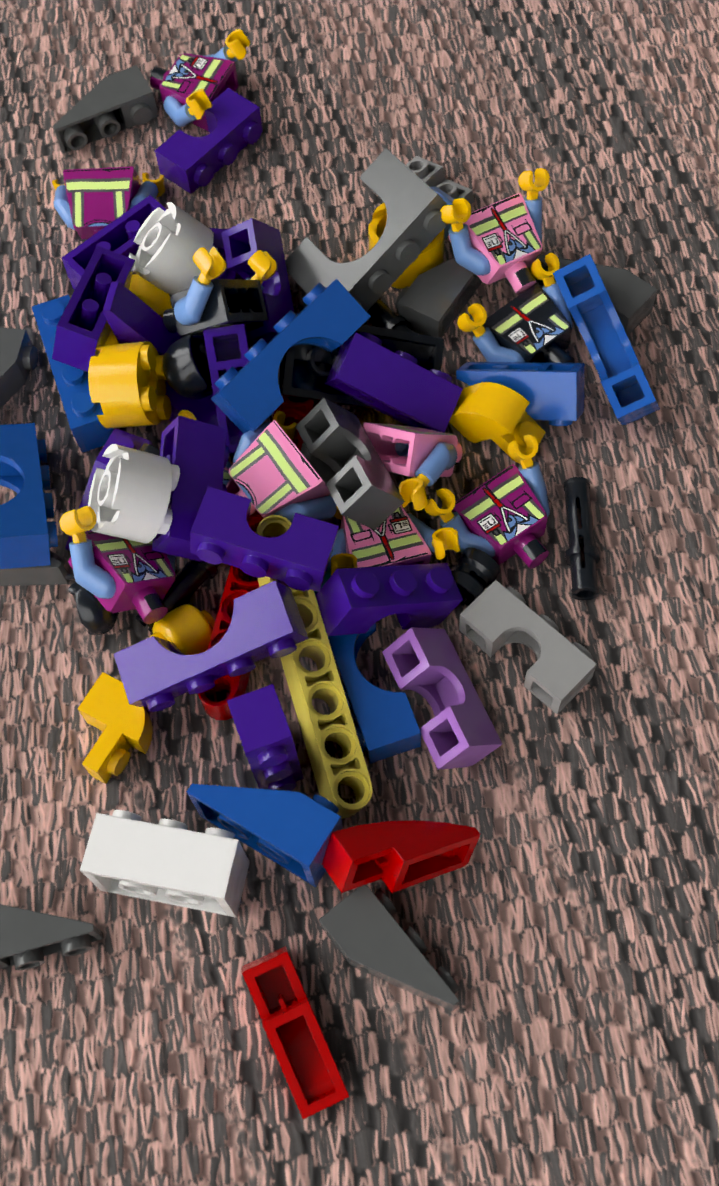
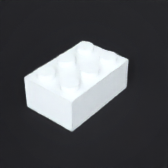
M114 810L112 816L96 813L80 871L99 890L237 918L250 862L239 840L234 839L235 835L232 832L213 827L206 828L205 833L187 830L188 826L185 823L172 819H160L159 824L142 822L141 816L124 810Z

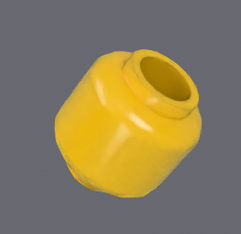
M185 604L168 612L161 620L155 622L152 628L153 634L150 637L155 636L172 642L185 655H195L207 650L215 621L207 611H199L196 607Z

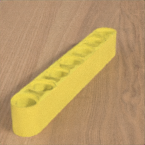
M270 515L259 522L255 533L263 537H278L284 534L292 523L283 516ZM267 576L257 578L260 587L276 581V579ZM288 587L292 591L309 639L296 644L297 649L293 653L280 657L319 794L338 807L339 811L337 814L341 816V819L349 818L365 807L371 800L373 793L372 782L315 593L310 589L300 591ZM299 658H311L316 663L318 671L306 670L302 667ZM319 698L324 700L330 708V714L323 715L318 713L312 705V699ZM325 741L336 742L341 747L343 752L342 759L333 758L327 753ZM339 784L348 785L353 789L356 797L355 804L346 803L340 798L338 794Z

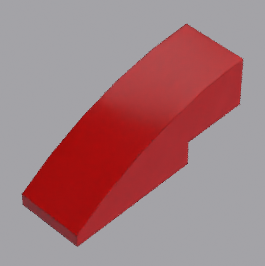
M421 820L384 821L357 825L332 832L322 866L341 893L380 879L383 880L391 893L466 866L481 834L475 827Z
M286 946L242 966L241 973L302 1119L348 1098V1091Z

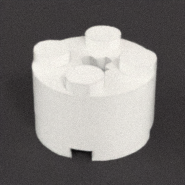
M168 202L166 203L168 206L167 210L164 211L158 207L144 221L133 241L139 245L136 256L129 253V258L135 260L134 273L172 296V294L189 289L194 276L200 275L201 271L194 263L193 255L201 247H205L210 252L212 247H214V236L210 228L174 203Z
M111 444L102 456L110 458L106 469H96L90 489L88 506L94 510L97 519L96 525L91 530L96 533L147 544L155 538L157 533L165 535L169 531L172 522V510L168 506L171 491L175 490L179 481L180 468L178 465L170 464L166 457Z

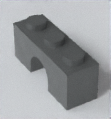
M323 398L296 425L310 455L326 463L336 473L326 483V486L341 515L376 530L405 502L355 414Z

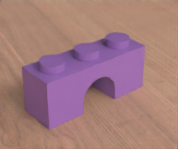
M411 627L382 651L399 689L413 690L426 699L433 710L434 718L419 730L438 770L472 766L502 745L445 629Z

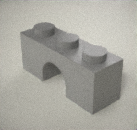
M495 580L460 613L459 631L490 658L501 647L510 643L524 644L535 653L537 661L527 670L524 687L555 714H558L593 677L597 663L593 661L591 653L583 645L577 642L571 643L559 633V628L549 617L543 614L538 615L529 608L523 596L514 588H505Z

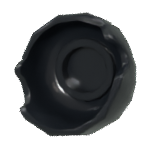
M188 334L173 342L163 355V372L168 385L176 393L185 398L197 400L211 395L213 389H211L212 382L209 364L206 357L198 349L200 342L198 340H191L193 336Z
M74 573L67 574L66 578L70 579L73 583L68 588V591L75 595L76 609L81 623L88 629V634L101 635L110 631L116 623L119 612L112 613L107 611L91 592L77 584L74 579Z

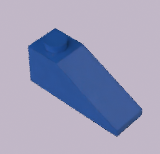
M466 362L456 370V379L470 386L481 382H493L513 389L530 402L525 411L533 419L548 420V424L552 426L571 425L584 412L585 363Z

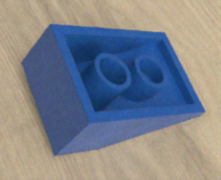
M204 784L190 785L186 792L200 817L220 829L232 832L235 835L234 838L315 888L317 887L326 872L322 866V861L331 834L334 831L343 829L342 819L337 814L339 809L336 805L320 795L315 794L311 799L297 791Z

